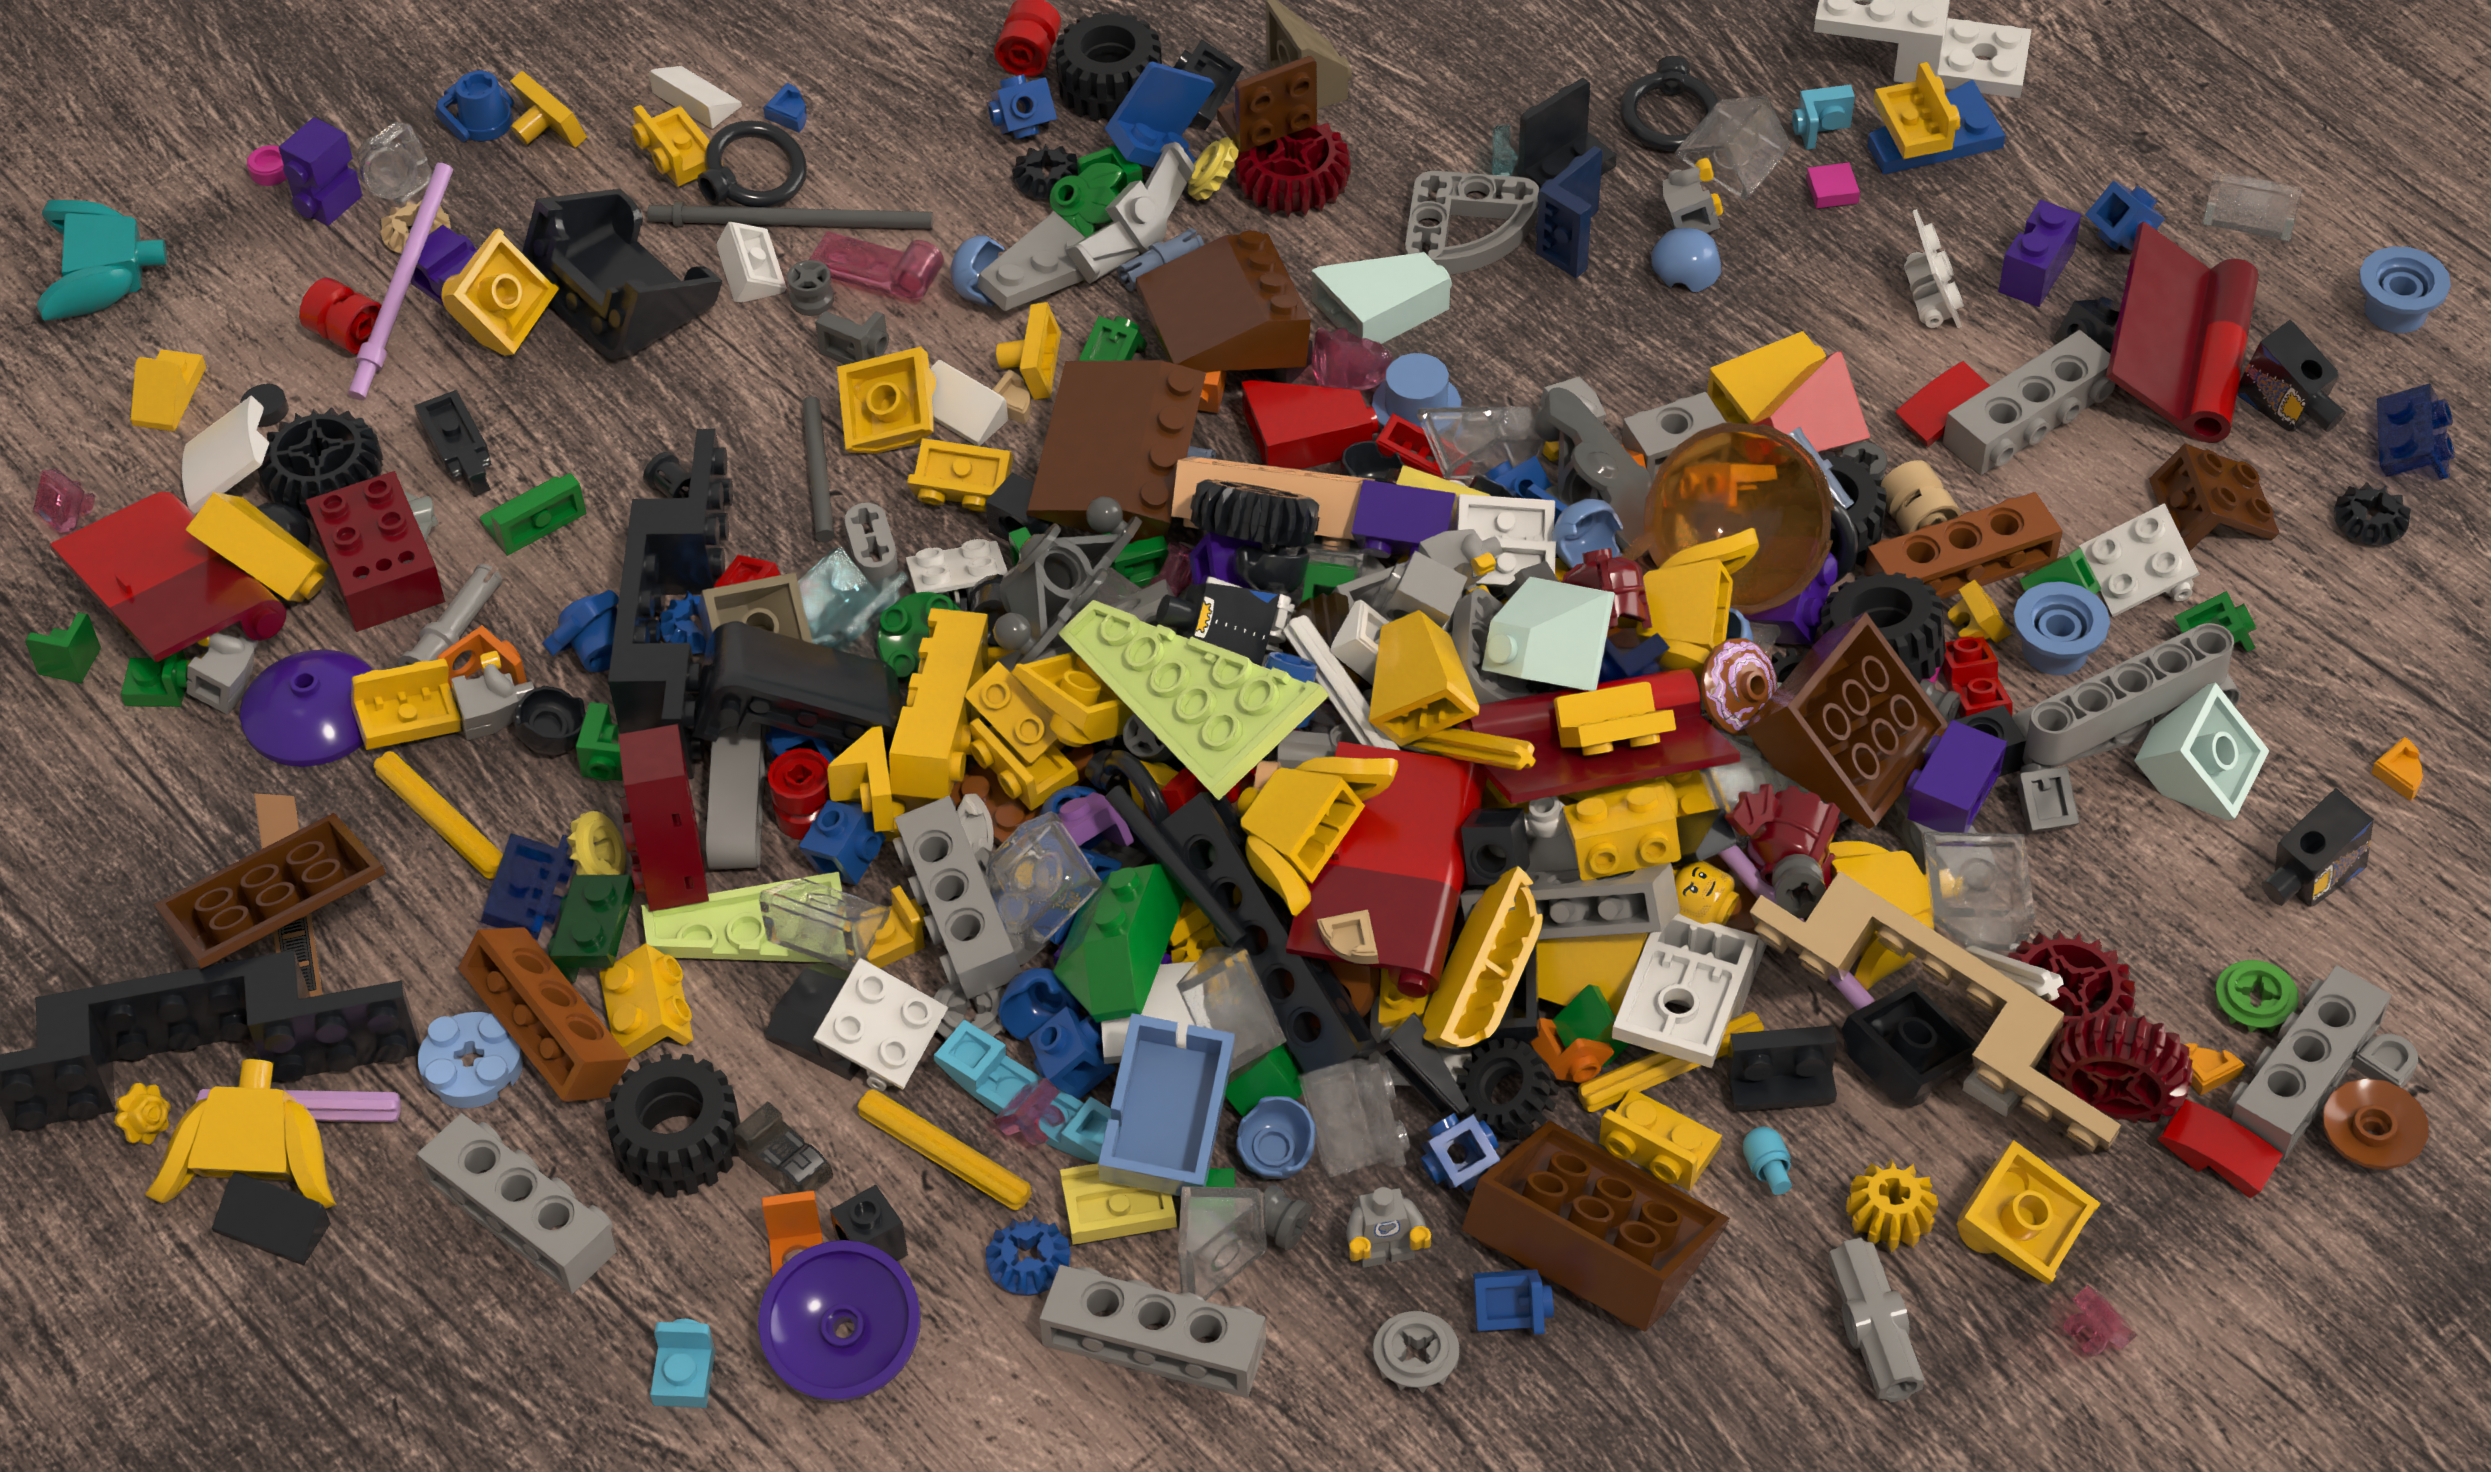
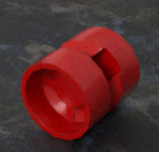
M1016 0L1008 12L1004 27L995 45V58L999 65L1009 73L1016 76L1024 75V77L1037 76L1043 72L1048 62L1052 47L1061 28V17L1058 11L1049 2L1044 0Z
M325 277L317 280L304 295L300 305L299 318L301 325L307 330L324 339H329L335 345L352 354H358L362 343L368 342L382 305L362 293L354 292L350 287L333 278Z
M798 748L786 751L776 757L770 765L767 775L777 826L785 835L798 840H803L812 822L817 818L826 802L831 800L827 772L829 761L821 753L812 749Z

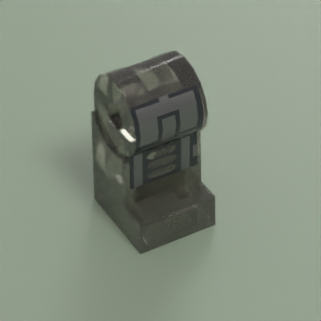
M769 1101L733 1129L739 1158L782 1194L805 1191L817 1192L833 1178L832 1169L823 1155L811 1144L805 1143L804 1139L783 1121L782 1113Z

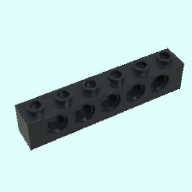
M1200 792L1156 826L1157 829L1248 934L1247 939L1241 945L1232 948L1214 927V933L1219 942L1225 948L1231 950L1241 967L1240 976L1243 982L1251 991L1257 993L1265 1006L1269 1025L1277 1034L1283 1036L1293 1053L1292 1061L1297 1071L1304 1078L1309 1079L1312 1085L1334 1081L1375 1052L1378 1043L1327 960L1286 953V945L1294 915L1291 914L1284 899L1261 880L1250 866L1245 849L1248 835L1241 828V819L1226 795L1218 800L1211 792ZM1210 843L1216 851V859L1213 865L1207 857V849ZM1236 885L1242 894V902L1239 908L1233 900V890ZM1261 928L1265 930L1268 936L1266 950L1259 943ZM1287 971L1294 978L1295 985L1292 994L1285 986ZM1313 1014L1318 1017L1321 1023V1032L1318 1037L1311 1028Z

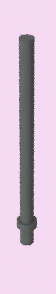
M674 201L673 205H649L648 221L671 222L674 227H684V223L727 224L728 222L750 225L933 229V212L686 206L684 201Z

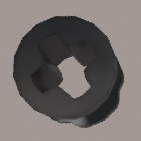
M662 452L653 457L647 464L643 480L648 487L653 490H660L668 498H689L692 472H687L679 464V459L671 452ZM659 471H662L665 475H659ZM682 487H688V491H685Z

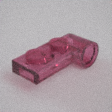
M829 231L826 232L809 259L826 264L830 269L832 279L910 299H920L925 296L944 264V257L940 250L927 241H912L905 252Z

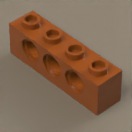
M2033 492L2017 498H2008L1999 504L1978 511L1966 512L1957 518L1936 525H1926L1917 531L1893 539L1881 540L1875 545L1868 547L1864 575L1867 577L1873 576L1877 572L1893 575L1897 572L1906 574L1907 578L1917 577L1923 580L1924 585H1931L1936 590V596H1940L1942 600L1960 594L1959 589L1974 579L1980 586H1984L2038 568L2056 559L2063 530L2037 493Z
M525 927L478 929L458 967L459 971L563 1102L609 1098V1092L613 1085L618 1084L631 1060L630 1056Z

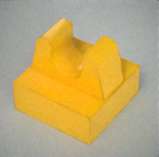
M1975 579L1959 589L1963 598L1948 611V617L1956 627L1970 620L1969 625L1958 632L1960 637L1977 638L1984 636L1985 639L1990 637L1997 644L2012 634L1991 597Z

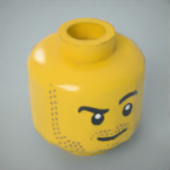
M1703 860L1685 864L1682 869L1676 866L1672 867L1680 908L1679 914L1701 924L1713 922L1725 926L1740 896L1734 892L1735 883L1733 877Z

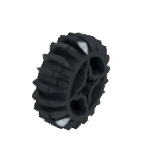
M332 407L325 414H319L313 408L311 415L301 417L295 413L293 422L279 421V432L267 433L269 445L262 466L257 468L263 490L267 492L268 497H271L273 502L287 505L299 511L302 510L309 519L311 516L306 503L307 499L380 476L382 472L381 467L383 466V454L377 435L373 432L372 428L368 427L363 418L355 419L350 411L338 415Z
M1207 479L1197 483L1195 495H1192L1190 521L1199 529L1219 535L1265 544L1304 547L1313 543L1315 531H1318L1320 505L1311 497L1291 493L1290 491L1228 480Z

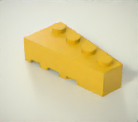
M931 608L927 620L929 638L922 637L918 651L919 658H921L918 673H912L908 686L907 707H902L889 752L891 794L942 799L951 794L955 781H963L966 754L972 755L969 744L973 742L969 723L976 718H979L983 723L985 721V717L966 699L965 693L988 671V614Z

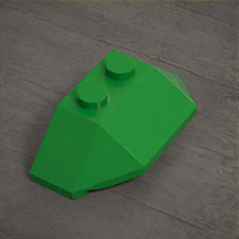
M1151 864L1135 868L1125 867L1111 872L1081 902L1053 972L1057 979L1096 1022L1131 1017V1013L1142 1014L1187 895L1161 864Z

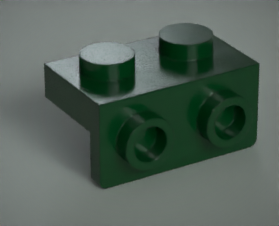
M573 875L568 895H564L561 900V920L557 933L551 937L548 948L549 958L570 983L576 982L579 968H613L635 891L634 882L630 875Z

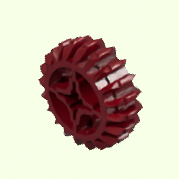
M1325 123L1319 126L1317 124L1243 152L1238 151V157L1235 160L1238 188L1242 189L1245 199L1254 201L1256 208L1267 206L1271 215L1278 210L1285 211L1288 217L1294 211H1300L1305 216L1311 208L1322 211L1325 203L1335 204L1337 196L1345 193V187L1351 174L1350 152L1347 149V143H1344L1341 139L1340 132H1332L1329 123Z
M2058 930L2053 935L2052 940H2049L2039 932L2033 939L2032 944L2022 940L2020 945L2017 946L2015 953L2009 952L2007 956L2009 958L2046 969L2062 977L2064 984L2057 988L2059 997L2053 1001L2043 999L2064 1013L2063 1026L2061 1028L2066 1027L2068 1019H2080L2083 1012H2089L2088 1008L2092 1007L2093 1002L2101 999L2104 1005L2091 1014L2098 1016L2102 1009L2112 1015H2120L2124 1010L2128 1016L2133 1017L2136 1006L2134 1003L2136 989L2134 986L2135 981L2129 979V965L2117 964V950L2102 952L2100 938L2088 944L2083 942L2080 931L2073 939H2066L2061 931ZM2053 1041L2047 1049L2049 1056L2051 1054Z
M2102 1009L2098 1016L2089 1012H2083L2080 1019H2068L2066 1027L2059 1029L2057 1037L2054 1038L2050 1054L2049 1074L2053 1077V1082L2109 1117L2117 1120L2130 1119L2135 1124L2141 1118L2158 1122L2161 1115H2173L2176 1107L2183 1106L2184 1099L2188 1096L2192 1082L2193 1060L2189 1057L2190 1047L2180 1043L2179 1034L2165 1032L2164 1023L2151 1024L2146 1021L2145 1015L2139 1018L2130 1017L2124 1010L2120 1015H2112L2107 1010Z

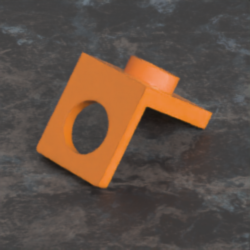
M481 625L439 654L437 659H446L449 667L448 684L450 689H452L451 678L465 675V678L469 677L481 668L480 656L482 654L497 651L501 661V668L498 670L502 674L510 673L513 684L518 685L527 682L518 651L509 641L503 640L501 642ZM471 650L469 661L462 668L453 670L452 667L455 659L462 652Z
M814 1191L761 1198L770 1244L772 1278L783 1266V1259L789 1252L796 1249L805 1250L823 1243L822 1228Z

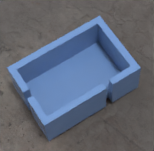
M1131 1013L1110 1108L1111 1119H1108L1098 1163L1099 1180L1181 1197H1204L1234 1054L1235 1033L1188 1024L1186 1049L1177 1047L1178 1022Z

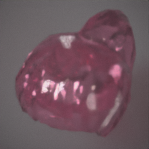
M1319 328L1315 332L1311 364L1318 386L1366 391L1375 388L1385 380L1386 370L1394 357L1390 350L1379 342L1367 338H1358L1356 335L1349 333L1346 328H1339L1333 333L1332 331L1328 332L1324 328Z

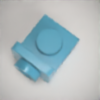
M1851 85L1800 91L1799 107L1792 112V124L1795 135L1802 136L1806 150L1816 148L1818 131L1851 127L1855 99Z
M691 1319L657 1322L654 1335L658 1350L650 1394L653 1406L707 1408L715 1357V1347L709 1325Z

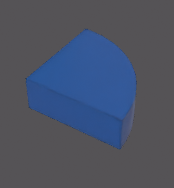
M786 83L763 107L764 117L769 121L798 133L805 126L807 120L805 102L801 97L800 91L790 83Z

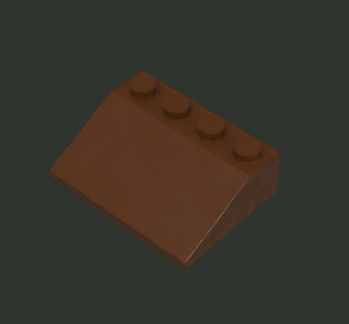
M1249 230L1240 233V235H1224L1136 277L1135 286L1170 363L1202 372L1306 367L1311 318L1268 233L1263 234L1258 231Z
M1163 360L1065 361L1026 515L1102 535V533L1091 529L1087 522L1086 511L1091 501L1095 498L1106 496L1118 501L1122 508L1123 520L1126 523L1134 516L1142 520L1140 527L1130 540V544L1138 540H1146L1161 535L1166 539L1173 518L1171 514L1177 461L1187 458L1206 372Z
M1864 612L1823 634L1745 727V731L1751 737L1755 747L1763 753L1775 770L1808 791L1819 795L1825 802L1835 803L1842 813L1870 829L1878 824L1907 786L1915 769L1919 770L1923 765L1927 748L1933 736L1936 734L1942 737L1949 724L1869 615Z
M332 813L153 905L179 957L189 969H202L215 964L221 958L250 943L263 939L266 935L283 926L306 917L318 908L340 897L349 895L357 888L385 875L386 872L375 856L335 813Z
M1549 1120L1478 1179L1461 1230L1477 1238L1485 1247L1498 1250L1522 1263L1527 1270L1537 1269L1539 1275L1545 1276L1565 1287L1575 1297L1584 1301H1590L1610 1312L1623 1324L1637 1327L1646 1332L1670 1308L1727 1227L1730 1217Z

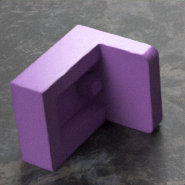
M1095 792L1085 798L1080 797L1068 801L1060 808L1059 814L1046 821L1053 839L1075 848L1099 833H1102L1106 840L1123 847H1127L1134 842L1126 822L1109 804L1105 796Z

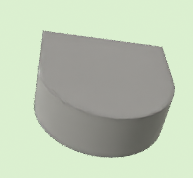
M2381 1034L2372 1038L2355 1056L2352 1067L2370 1079L2388 1081L2403 1088L2415 1072L2418 1054L2415 1047L2407 1039L2395 1034Z

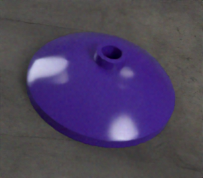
M336 650L303 651L276 661L252 681L243 696L240 707V721L246 739L265 758L289 766L306 767L322 765L349 755L364 744L351 707L352 677L365 674L373 669L360 658Z
M846 1240L830 1241L803 1250L778 1270L762 1298L758 1330L761 1346L768 1362L787 1385L814 1399L836 1402L848 1401L878 1391L902 1371L914 1352L918 1341L921 1311L919 1299L911 1279L900 1264L890 1255L874 1246L861 1242ZM846 1322L854 1324V1331L850 1336L841 1338L836 1335L837 1328L841 1324Z

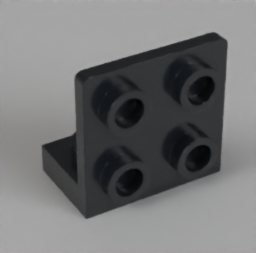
M1581 78L1573 84L1561 88L1550 98L1527 109L1520 117L1518 177L1531 179L1539 186V190L1547 180L1554 179L1569 166L1574 158L1582 156L1593 146L1603 150L1601 176L1616 167L1617 154L1588 132L1590 82Z

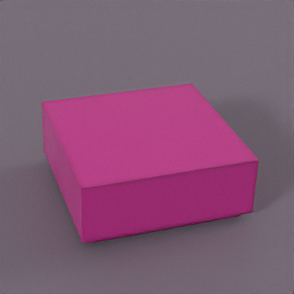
M1849 162L1807 168L1806 180L1816 209L1859 203L1860 191Z

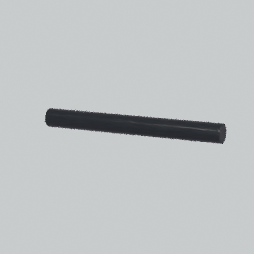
M1119 785L1110 790L1105 797L1109 804L1232 948L1241 945L1248 937L1245 930L1122 786Z

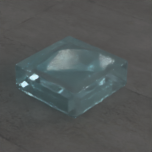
M1495 125V128H1493L1492 175L1511 176L1518 155L1510 147V125Z

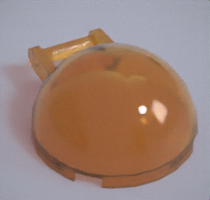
M1721 423L1700 430L1680 443L1660 465L1646 495L1644 532L1616 557L1635 561L1648 549L1654 563L1659 568L1666 559L1684 548L1732 536L1754 528L1759 543L1757 552L1744 567L1730 575L1733 579L1730 607L1738 610L1741 614H1754L1782 606L1803 592L1818 575L1833 542L1829 540L1831 511H1835L1833 496L1827 478L1813 455L1794 438L1764 424L1757 426L1744 423Z

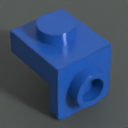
M1537 1269L1473 1273L1477 1331L1531 1328L1534 1335L1545 1334L1544 1318H1553L1554 1315L1551 1285L1542 1286V1280Z

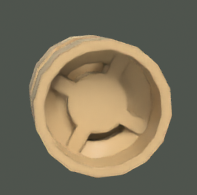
M1913 460L1901 464L1882 480L1881 487L1885 488L1887 495L1886 510L1896 520L1903 535L1917 531L1926 525H1936L1962 515L1947 490L1943 489L1940 479L1929 463L1922 460Z

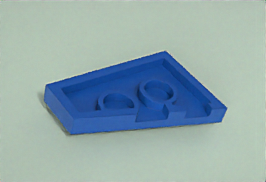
M1973 79L1945 93L1950 104H1954L1957 107L1960 115V128L1955 131L1952 150L1903 159L1886 125L1869 133L1867 147L1883 175L2004 148L2006 135Z

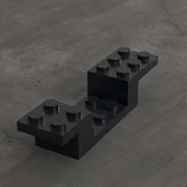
M715 428L697 429L689 498L632 499L608 677L620 734L678 724L688 779H694L696 759H703L705 751V740L692 736L703 671L702 664L694 663L690 643H661L660 621L656 620L657 612L665 610V595H686L687 591L692 595H701L702 590L714 588L717 576H722L725 572L724 548H720L721 541H728L729 517L728 513H724L725 506H732L733 483L731 478H724L728 467L726 447H719Z
M290 950L209 965L202 969L192 968L35 997L37 1048L0 1054V1107L12 1131L38 1129L47 1124L73 1119H91L100 1114L115 1112L114 1061L125 1059L137 1060L147 1055L174 1050L185 1051L196 1046L222 1041H239L249 1036H252L260 1060L273 1063L271 1083L295 1081L304 1076L330 1071L343 1072L357 1066L384 1061L397 1062L405 1057L418 1055L421 1039L402 980L311 997L295 951Z

